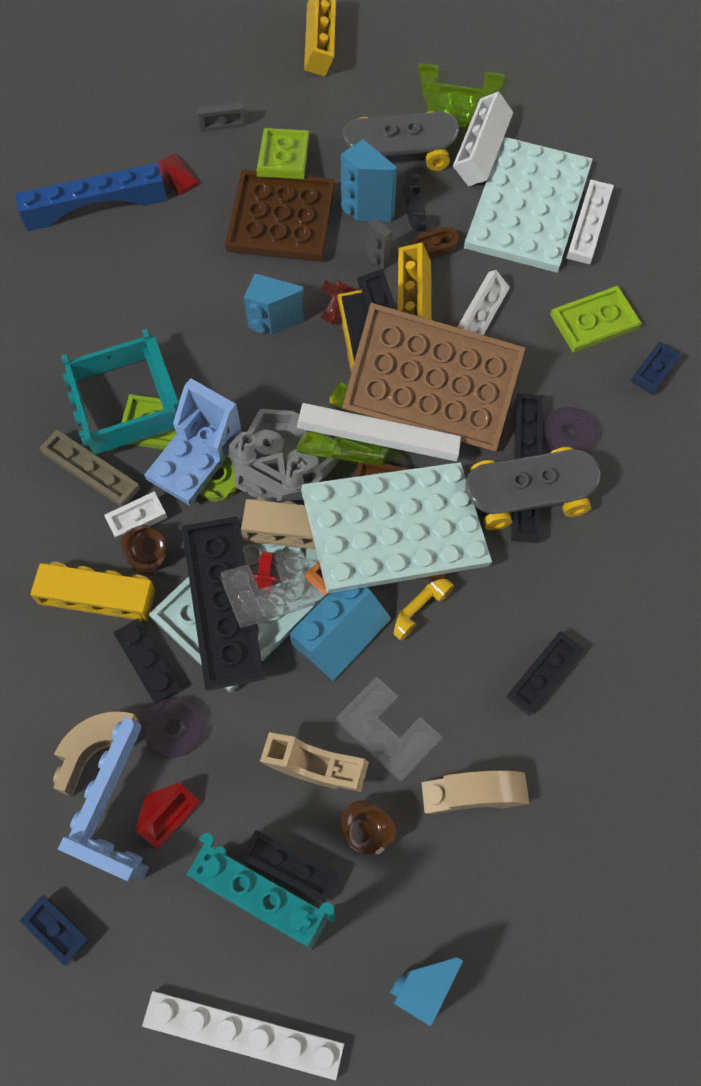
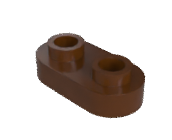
M442 227L415 236L412 240V245L423 243L429 258H433L454 251L458 246L459 234L451 227Z

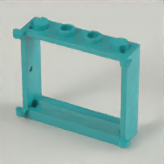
M147 328L142 330L144 336L142 338L68 360L67 354L61 355L67 372L62 374L67 388L72 389V391L68 392V396L72 406H77V410L73 411L78 427H83V430L79 431V435L83 445H89L93 455L175 429L173 422L179 402L155 335H149ZM146 359L163 410L92 432L77 381Z
M210 833L201 835L199 840L204 845L189 869L187 876L313 950L327 921L329 920L334 923L336 919L333 905L325 902L319 909L226 856L227 852L223 847L212 848L214 837Z

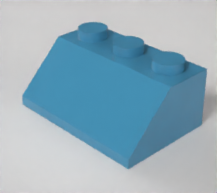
M362 139L341 154V207L346 214H350L357 221H370L376 218L379 222H392L395 217L397 167Z
M367 587L329 593L290 633L291 644L334 682L391 621V617Z

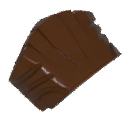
M140 525L133 527L122 536L120 542L121 552L124 555L125 561L128 565H131L133 570L136 569L137 572L145 574L152 573L158 570L165 561L167 552L164 537L150 526Z
M366 800L355 801L344 810L341 816V824L347 843L357 852L376 856L394 842L397 830L395 823L387 813Z

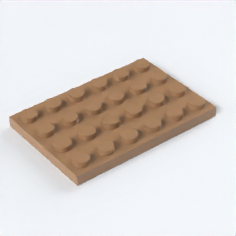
M370 303L342 409L377 419L461 436L460 442L496 452L525 347Z

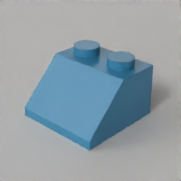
M254 274L244 296L249 329L258 333L264 332L273 335L304 322L306 317L303 286Z
M456 957L408 971L405 976L399 974L390 991L395 996L392 1003L431 1026L463 961Z

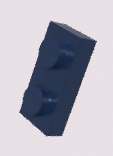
M659 341L634 374L631 382L653 395L682 354Z
M44 895L38 899L19 921L64 966H68L90 941V938Z

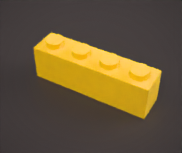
M309 0L307 3L304 70L324 77L334 58L336 0Z
M423 243L400 247L398 254V311L431 320V260Z
M51 562L50 564H39L30 595L39 605L133 620L139 618L140 621L148 622L156 590L151 580L142 575L126 577L111 570L101 573L85 566H79L75 569L59 562Z

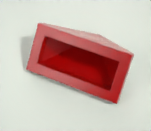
M175 153L155 162L158 163L162 176L179 196L199 186L197 179Z
M180 782L149 793L145 797L135 830L158 850L196 808L200 801Z

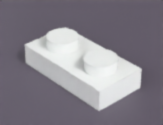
M155 491L104 515L117 541H120L124 533L133 527L140 525L151 526L167 518Z

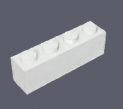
M499 91L479 100L453 164L455 170L468 186L483 183L488 179L513 111Z

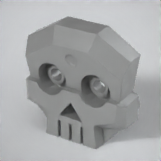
M259 409L248 431H241L230 443L228 457L231 459L234 467L236 488L245 493L248 492L254 498H264L270 502L282 503L284 501L303 500L302 485L322 482V479L338 463L341 452L330 435L297 428L298 413L287 410Z

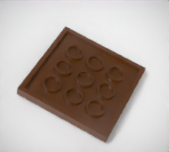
M241 170L225 243L226 251L322 261L335 189V179L305 176L304 179L257 177V171Z

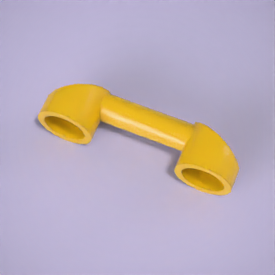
M440 579L428 584L400 611L395 623L394 635L400 641L405 639L416 626L410 618L432 596L439 602L443 601L451 593L455 585L448 579Z

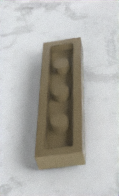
M57 429L39 448L43 455L120 507L128 504L141 489L137 482L98 456L93 455L92 452Z

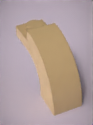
M107 712L92 716L75 726L63 738L54 753L55 756L64 762L55 771L53 777L55 784L53 788L62 794L73 796L83 769L90 757L101 749L111 747L114 740L112 739V733L115 726L122 722L124 717L140 722L134 714L127 712Z
M272 732L268 734L260 762L268 767L292 777L337 790L338 788L357 792L362 790L369 764L364 758L325 751L308 745L296 737Z
M467 772L443 776V779L422 782L425 814L431 815L482 807L503 809L529 804L526 777L523 772Z

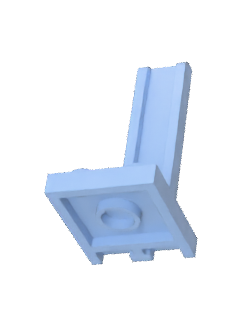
M124 717L123 721L119 722L113 730L112 739L114 740L109 751H105L100 758L98 764L100 771L95 781L92 780L86 788L84 794L86 801L82 809L78 810L72 818L70 824L72 831L69 837H63L58 850L123 880L133 881L144 879L149 866L141 863L143 858L129 851H125V853L116 852L113 850L115 845L106 840L98 838L96 841L91 839L142 729L139 722Z

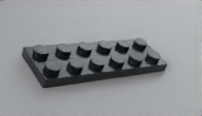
M237 516L181 526L206 691L265 680Z

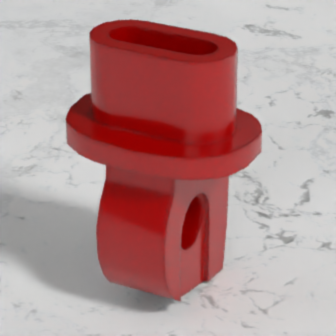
M261 552L258 573L249 574V578L252 579L251 592L273 595L274 584L279 582V578L272 575L274 552Z

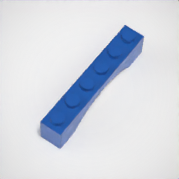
M158 163L15 193L18 212L27 231L50 227L66 213L91 203L125 201L146 206L167 201Z

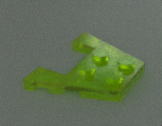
M419 63L418 75L427 112H447L457 119L459 127L466 128L470 125L479 100L500 91L504 85L506 75L485 72L483 88L480 89L436 83L439 65Z
M339 382L330 395L329 403L342 408L348 386ZM309 430L305 432L297 446V452L302 454L374 465H382L391 450L390 447L337 436L332 439Z

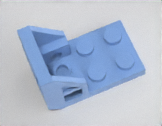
M191 378L183 388L173 422L176 436L144 474L146 480L189 506L229 455L230 443L242 431L236 404Z

